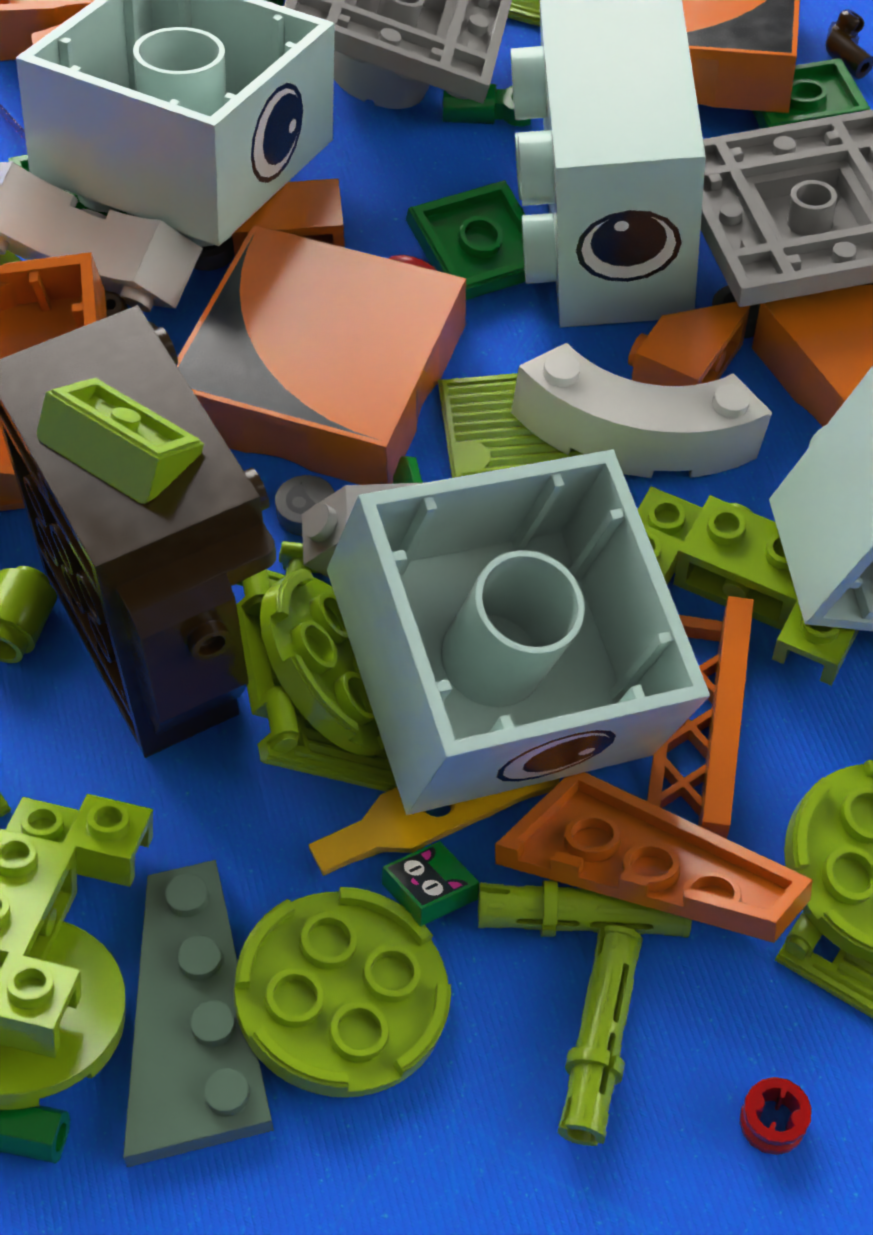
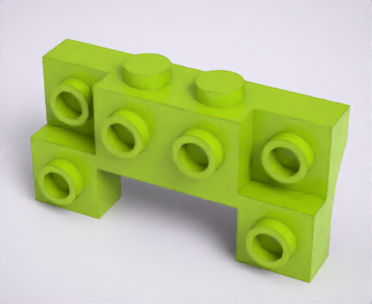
M651 486L637 510L666 584L668 585L675 573L673 585L725 607L728 596L754 599L752 618L781 630L776 641L772 660L784 664L790 651L818 662L824 665L820 681L832 686L860 630L804 623L776 522L753 513L749 508L741 504L728 503L709 495L704 506L700 507Z
M91 794L86 795L79 810L22 797L6 829H0V1045L55 1058L60 1047V1021L67 1006L77 1008L81 999V969L45 960L77 894V874L131 887L135 878V855L139 846L149 848L153 839V809Z

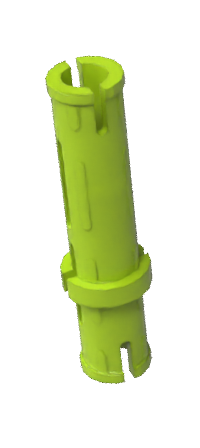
M543 880L542 886L489 884L486 882H480L478 928L540 930V935L543 937H555L556 931H590L598 933L600 928L605 930L606 925L625 926L635 930L640 935L657 934L688 938L691 932V919L585 889L558 887V882L554 880Z
M606 925L605 930L602 928L598 930L595 958L586 993L579 1037L576 1047L568 1051L565 1070L570 1077L566 1101L557 1132L564 1139L585 1146H597L598 1142L601 1144L605 1143L611 1096L614 1091V1085L622 1082L625 1062L620 1057L624 1027L627 1022L636 964L643 941L642 936L638 932L625 926Z

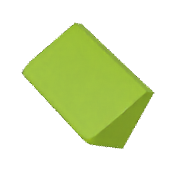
M96 377L47 391L37 429V438L41 443L141 504L149 503L163 492L202 453L204 443L199 438Z

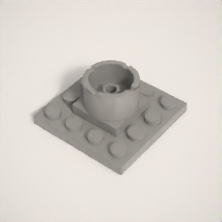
M286 0L283 7L335 23L334 80L343 90L364 102L370 99L374 102L375 106L388 109H404L419 104L427 93L429 85L443 89L451 96L459 99H471L482 104L484 103L490 87L512 0Z
M873 109L703 139L706 158L701 231L739 307L873 283Z

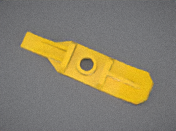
M560 778L449 805L451 808L450 812L440 817L431 816L426 811L406 815L398 788L396 787L380 794L362 820L308 844L309 850L323 876L346 865L383 852L413 853L514 804L549 793L559 783Z

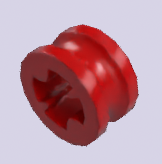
M778 1077L762 1079L751 1087L741 1108L740 1126L743 1135L753 1147L763 1153L779 1155L790 1152L800 1144L811 1123L812 1108L808 1096L798 1085L788 1079ZM766 1101H775V1110H779L782 1104L790 1110L792 1114L786 1124V1131H775V1122H772L768 1128L759 1120Z

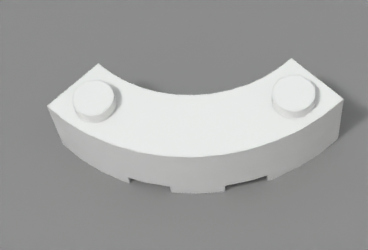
M0 162V255H4L6 250L26 260L91 252L104 289L109 292L118 293L127 305L131 307L138 305L143 312H150L153 306L176 309L203 248L162 220L135 217L109 210L107 217L93 210H79L75 208L78 199L74 195L40 179L14 162Z
M568 343L519 365L511 411L527 429L569 455L571 449L583 454L614 449L623 474L652 478L654 471H689L690 478L727 471L757 459L772 415V411L734 373L715 381L697 385L661 386L629 380L598 367L576 352Z

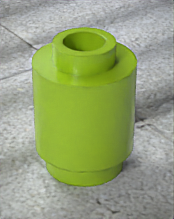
M18 566L16 568H5L0 571V662L17 663L22 660L24 654L33 651L57 600V593L50 585L48 577L33 567Z

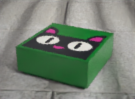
M440 841L382 866V885L405 907L420 927L478 900L479 881Z

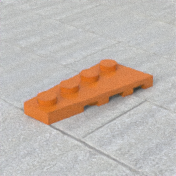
M586 772L564 777L495 843V863L497 865L775 943L811 900L813 879Z

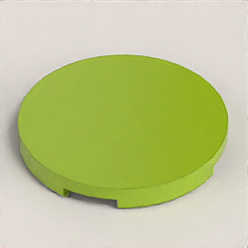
M299 569L289 573L266 591L260 608V627L264 647L280 684L306 720L319 733L338 747L362 756H373L385 751L332 586L313 577L311 571L307 569Z
M867 760L864 764L842 768L824 778L822 777L797 804L788 823L785 835L784 856L787 868L813 879L811 900L802 909L811 923L827 939L845 952L873 963V760Z
M340 887L339 892L312 894L292 902L286 899L276 905L262 917L248 935L242 947L236 968L234 1007L237 1021L249 1047L260 1061L278 1077L300 1089L319 1095L360 1097L374 1094L399 1084L420 1068L430 1056L442 1034L450 1009L451 984H448L444 963L432 942L433 934L425 925L420 927L404 906L381 894L364 889Z
M63 922L45 961L81 969V999L77 1008L67 1006L60 1021V1047L55 1058L0 1045V1110L40 1106L39 1099L63 1091L85 1077L92 1079L110 1060L122 1037L125 1025L126 1000L125 985L118 964L112 954L94 936L68 922Z

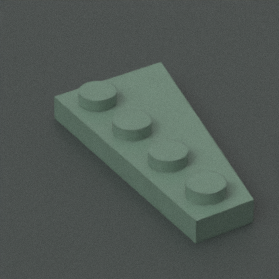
M216 860L147 876L123 1155L127 1167L274 1131L259 1059L244 1038L235 1012L234 980L238 961Z

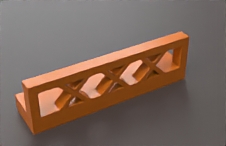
M728 596L723 621L679 615L687 637L719 642L718 654L699 666L710 693L708 700L712 704V708L692 721L688 718L653 755L647 802L660 808L665 807L682 796L699 816L698 826L726 839L731 825L754 599ZM713 673H715L714 684L708 678ZM709 726V734L707 739L701 733V731ZM689 740L706 760L705 765L683 777L668 760L667 752ZM665 777L672 786L662 792ZM703 782L702 795L700 796L694 787Z

